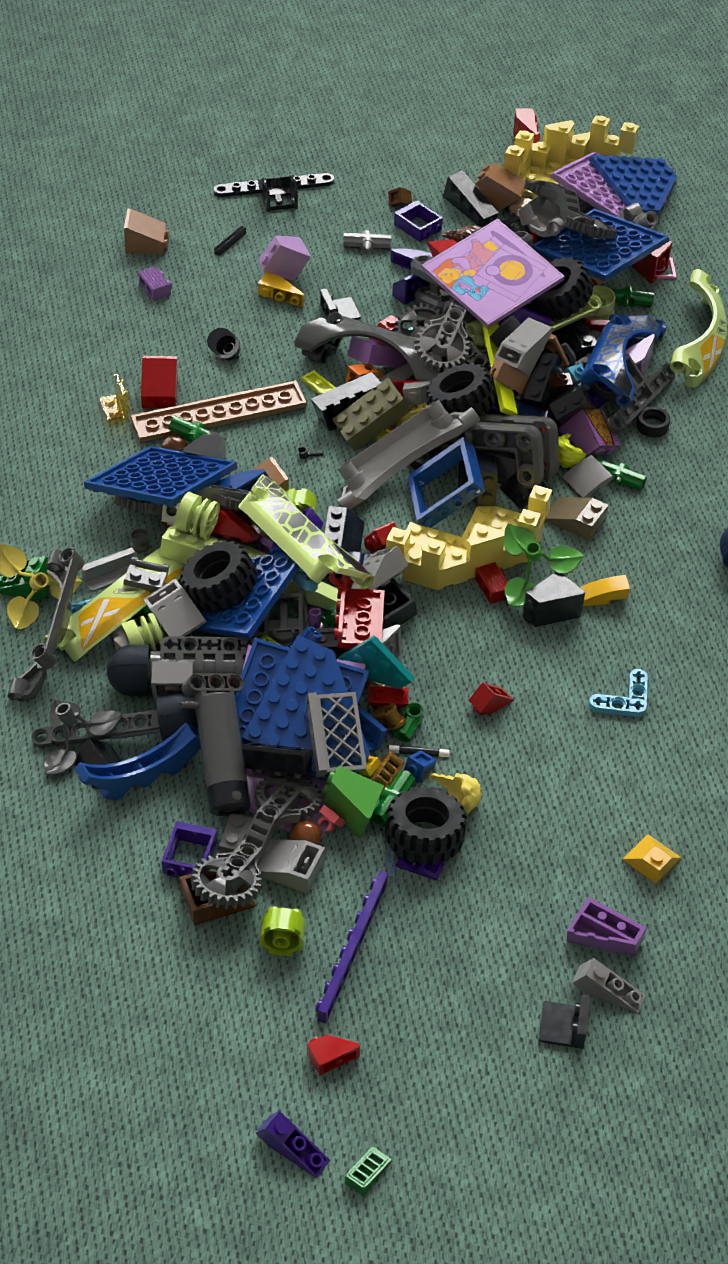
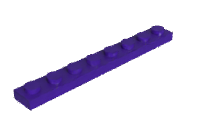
M380 871L377 878L372 879L370 885L371 892L369 895L366 894L362 906L364 908L362 912L358 911L355 918L356 926L354 929L351 928L348 933L347 941L349 942L347 946L343 945L339 955L341 960L339 964L335 963L331 976L333 978L331 982L327 981L323 992L325 996L323 1000L319 999L316 1005L315 1012L318 1013V1021L327 1023L387 886L388 873Z

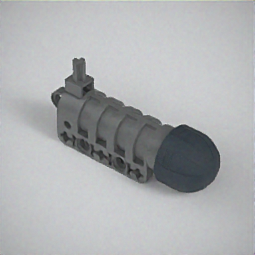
M169 636L161 641V651H151L150 660L149 645H126L116 650L110 657L107 664V677L111 686L123 695L148 696L149 682L150 690H152V662L167 660L169 662L187 660L193 662L194 674L223 673L241 676L247 653V645H252L254 639L241 637ZM178 643H181V650H178ZM187 643H192L195 648L189 651L184 646ZM168 644H172V649H168ZM208 644H211V650H207ZM232 644L235 648L232 651H226L224 646ZM238 644H241L240 651H238Z

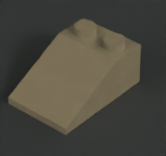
M558 497L550 507L545 521L590 541L606 520L608 504L594 498Z

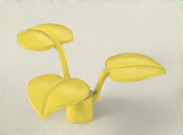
M0 544V573L7 578L13 577L16 573L31 578L29 584L32 591L25 599L17 596L11 599L7 605V615L14 628L24 629L33 623L39 614L38 605L30 601L34 593L45 586H49L50 594L59 599L61 588L57 580L49 573L46 575L39 572L34 575V573L21 572L20 570L24 569L27 563L24 552L19 548ZM76 576L73 593L82 583L78 576Z

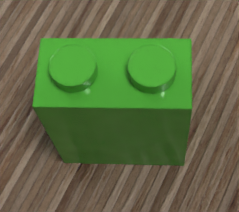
M338 765L336 772L331 771L322 793L326 794L323 803L346 821L345 825L356 836L362 837L384 786Z

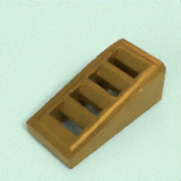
M388 752L383 756L380 761L381 765L369 778L372 781L376 779L384 786L383 790L386 786L390 787L397 774L405 765V762L392 752Z

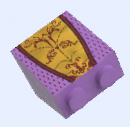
M581 410L558 428L559 432L563 435L571 434L568 439L587 455L599 456L606 454L608 456L615 453L616 448L621 445L616 434L608 429L607 417L603 410Z

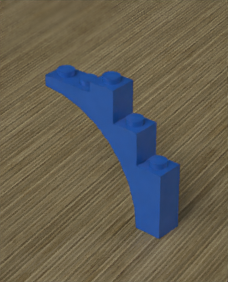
M184 723L161 744L141 755L106 765H91L80 762L75 767V770L79 774L78 778L82 783L95 786L100 789V794L104 798L117 801L133 785L146 788L162 772L173 775L178 773L201 748L199 731L197 727Z

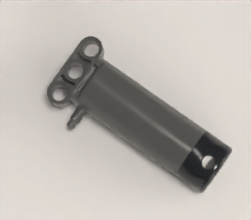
M195 673L182 685L183 694L189 698H194V701L181 702L180 707L196 710L209 811L212 815L216 816L240 814L251 807L235 695L243 688L244 681L238 674Z

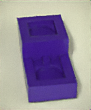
M399 856L395 866L437 881L445 863L439 861L438 864L431 865V863L422 865L420 862H415V865L412 866L413 863L409 862L407 858L403 859Z

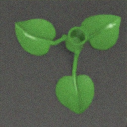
M508 523L504 532V547L506 551L513 556H518L524 551L528 559L526 579L515 577L510 579L505 586V595L509 605L513 607L524 606L526 591L535 586L534 583L528 582L532 562L538 561L543 556L547 561H551L550 566L554 572L568 574L583 560V554L574 548L561 545L550 550V557H548L544 550L541 551L540 544L534 541V535L530 530Z

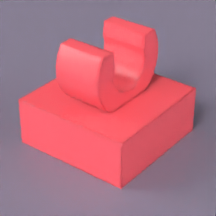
M325 805L319 811L324 816L318 820V824L323 826L326 822H329L328 827L325 829L329 833L335 829V825L342 828L346 823L342 817Z

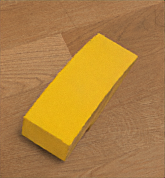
M626 575L600 579L580 587L585 591L583 606L609 604L610 600L628 599L630 590Z

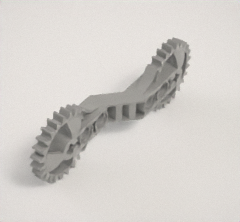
M454 298L446 314L441 318L430 320L429 325L425 323L424 327H420L414 340V350L417 351L416 356H421L419 361L425 360V366L430 364L431 370L437 367L438 372L441 368L445 370L448 367L453 368L455 365L464 364L470 347H468L470 341H467L468 335L463 327V319L468 310ZM432 348L434 355L429 357L426 352ZM447 356V362H442L441 357Z

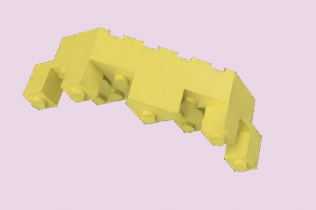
M595 116L591 123L590 132L573 135L574 122L570 120L545 125L543 142L533 143V133L519 131L515 137L514 146L510 145L505 152L504 168L525 181L543 180L559 184L550 178L552 172L594 151L603 156L613 155L620 157V152L632 154L636 148L639 126L625 122L620 129L619 137L608 135L610 119L604 116ZM526 189L523 193V196L531 198L537 196Z
M534 485L529 496L528 510L523 509L522 513L497 506H477L462 537L410 522L406 531L393 527L386 539V549L399 546L409 566L403 569L402 580L435 590L474 578L476 567L496 562L498 567L504 570L522 562L526 563L528 559L524 551L518 556H513L506 551L504 547L505 528L508 523L526 528L533 533L534 541L539 543L542 538L544 521L550 510L552 490Z

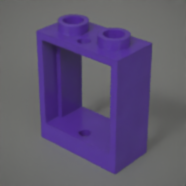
M415 201L394 213V225L419 242L428 239L431 235L442 230L443 217L419 201ZM419 217L428 224L420 228L412 223L411 220Z
M176 821L162 859V873H166L170 877H181L191 874L193 868L196 867L172 861L180 840L207 846L203 859L208 861V856L212 857L217 844V829Z

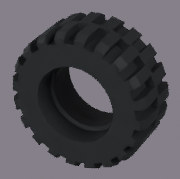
M567 257L557 258L552 262L549 261L552 266L565 276L564 280L530 301L537 313L553 320H562L564 317H570L573 313L576 314L579 309L585 307V303L589 302L593 293V282L581 261Z
M464 363L459 366L455 365L450 369H445L444 372L437 374L436 378L431 380L426 391L429 404L439 400L449 414L453 412L464 413L472 407L479 417L484 412L490 410V406H493L497 396L489 371L482 365H476L475 363Z
M224 540L222 542H214L210 546L206 545L202 550L196 551L195 555L187 560V564H184L180 583L197 609L205 612H220L221 609L227 610L230 606L237 605L241 599L244 600L247 597V594L253 590V585L256 584L258 573L244 546L234 541Z
M420 786L417 789L415 787L409 788L407 792L402 791L398 796L394 797L388 806L385 826L386 841L394 852H398V856L403 859L407 858L409 862H420L422 865H426V863L434 865L438 864L439 861L443 863L449 860L450 857H454L463 846L467 823L466 812L462 804L458 802V799L453 795L450 796L445 790L439 791L436 787L426 788V786ZM429 822L437 825L438 828L425 829L412 823Z

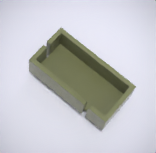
M389 378L377 385L375 391L372 389L332 419L354 451L360 449L411 411V408Z

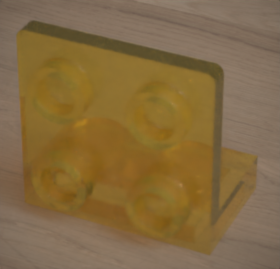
M118 373L114 374L116 394L99 397L108 423L128 419V413H130V407L127 403L129 394L127 389L124 390V381L119 378Z

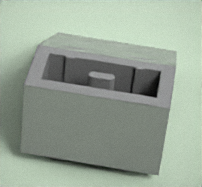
M528 317L501 343L494 358L530 376L554 328Z
M399 546L377 551L364 561L362 566L374 576V582L367 589L377 590V587L390 583V578L393 576L397 577L404 573L403 569L409 566ZM355 582L351 589H361Z
M176 579L143 599L168 636L185 637L206 623L200 611Z
M271 839L258 866L261 878L308 894L325 862V847L306 840Z

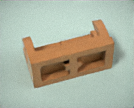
M497 359L494 360L490 370V376L494 380L518 393H522L530 377Z

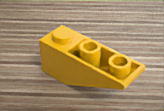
M265 272L258 283V295L276 299L280 302H287L294 306H304V293L283 277Z

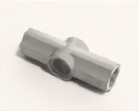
M368 230L361 234L344 233L343 246L360 247L362 250L391 248V235L374 234Z

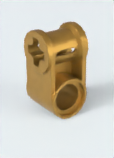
M394 703L379 706L371 715L387 730H396L406 722L405 717L401 716L396 710L397 706Z

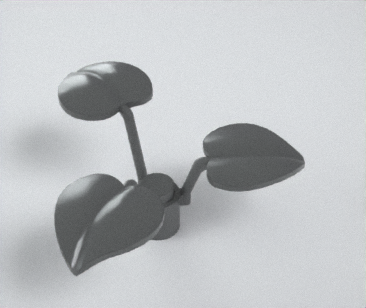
M54 700L50 713V724L52 727L61 725L66 749H56L46 757L44 762L45 774H62L72 768L77 760L76 752L70 751L66 726H73L77 721L76 719H79L86 726L90 727L92 735L97 737L105 736L116 728L122 719V714L117 711H100L91 717V722H87L80 716L81 708L79 705L72 702Z

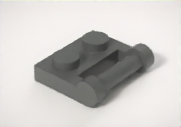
M132 556L123 585L155 592L164 586L170 565H160L138 560V557ZM136 567L143 568V569H148V570H152V571H156V572H161V574H159V573H154V572H150V571H146V570H142V569H138V568H136Z

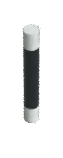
M389 745V752L412 755L422 750L430 756L449 758L450 750Z

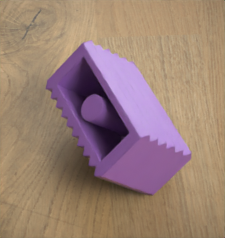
M155 266L138 272L139 284L153 301L171 295L172 285L170 280H166L163 272L159 271Z

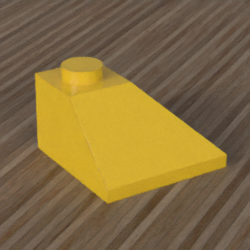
M647 834L623 858V861L657 884L681 857Z

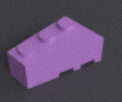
M355 336L351 338L347 354L349 357L368 365L399 368L408 363L396 349L384 342Z
M588 897L567 930L566 941L635 956L645 939L646 927Z

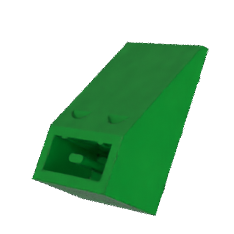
M47 556L27 559L25 568L20 571L34 573V575L42 572L47 575ZM0 573V594L14 597L21 596L26 599L32 591L29 584L31 578L17 573L13 577L7 578ZM49 586L37 590L30 600L45 598L49 591Z

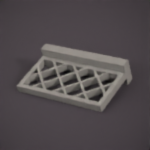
M316 692L308 693L306 706L316 777H325V774H330L331 771L336 772L337 767L330 768L329 760L332 756H335L342 762L341 767L352 772L366 771L367 765L356 692L317 695ZM351 698L352 706L349 710L339 704L342 699ZM328 700L333 706L329 711H326L321 707L320 701ZM336 707L345 713L340 721L331 715V712ZM347 716L355 721L352 729L342 723ZM327 717L336 723L331 731L323 723ZM338 726L348 732L343 740L333 733ZM350 734L358 740L355 748H352L345 742ZM330 736L339 742L334 750L326 744ZM341 745L351 751L346 759L336 753ZM354 754L360 758L361 765L353 766L348 760Z

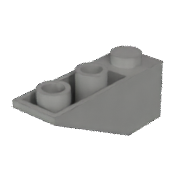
M595 958L579 966L572 984L589 995L639 1013L646 996Z

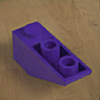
M281 1111L270 1115L256 1131V1134L269 1147L315 1178L318 1177L330 1161Z

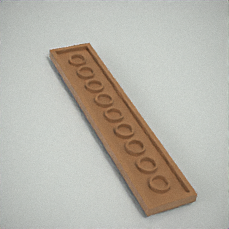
M291 381L131 415V421L140 443L172 435H179L168 430L173 416L191 423L194 421L201 422L208 429L306 408L307 402L297 381Z

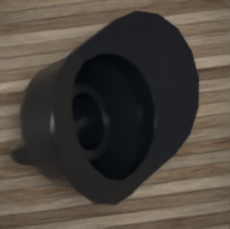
M217 328L210 332L207 338V345L212 352L225 360L239 359L241 348L238 337L226 328Z

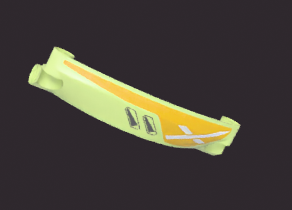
M700 269L692 271L689 286L699 291L703 296V302L710 306L712 323L700 338L677 348L673 352L670 364L673 372H683L685 384L692 388L699 386L714 370L723 353L727 336V319L719 295V288L715 285H710L711 277Z
M160 547L143 559V561L170 565L164 585L174 579L178 580L181 576L184 563L159 556ZM136 567V568H138V569H142V570H146V571H150V572H154V573H159V574H161V572H156V571H152V570H148V569H143V568ZM123 575L70 616L66 634L59 646L60 650H65L71 659L76 662L88 650L145 607L146 604L143 599L154 592L123 585L125 577ZM46 635L43 638L45 645L47 642L48 635Z

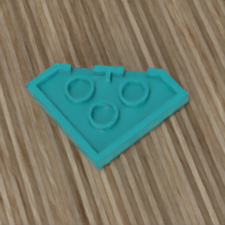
M375 635L338 658V660L366 664L365 670L369 671L367 680L397 689L410 684L415 678Z

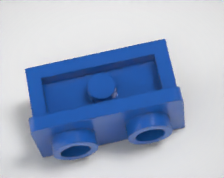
M358 707L361 730L369 752L380 749L388 730L361 707Z

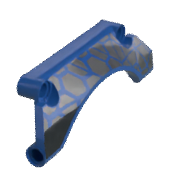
M615 316L603 327L581 374L582 382L591 387L599 380L617 394L616 403L618 406L623 408L630 406L635 395V386L630 377L625 359L627 341L634 337L647 338L652 334L655 335L654 341H657L661 332V325L649 316H628L625 321Z

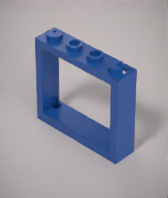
M464 437L408 475L416 519L421 525L429 528L485 491L475 448ZM461 460H464L468 482L427 509L422 487Z

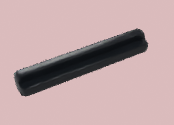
M243 226L238 227L214 248V253L217 255L224 253L246 234V228Z

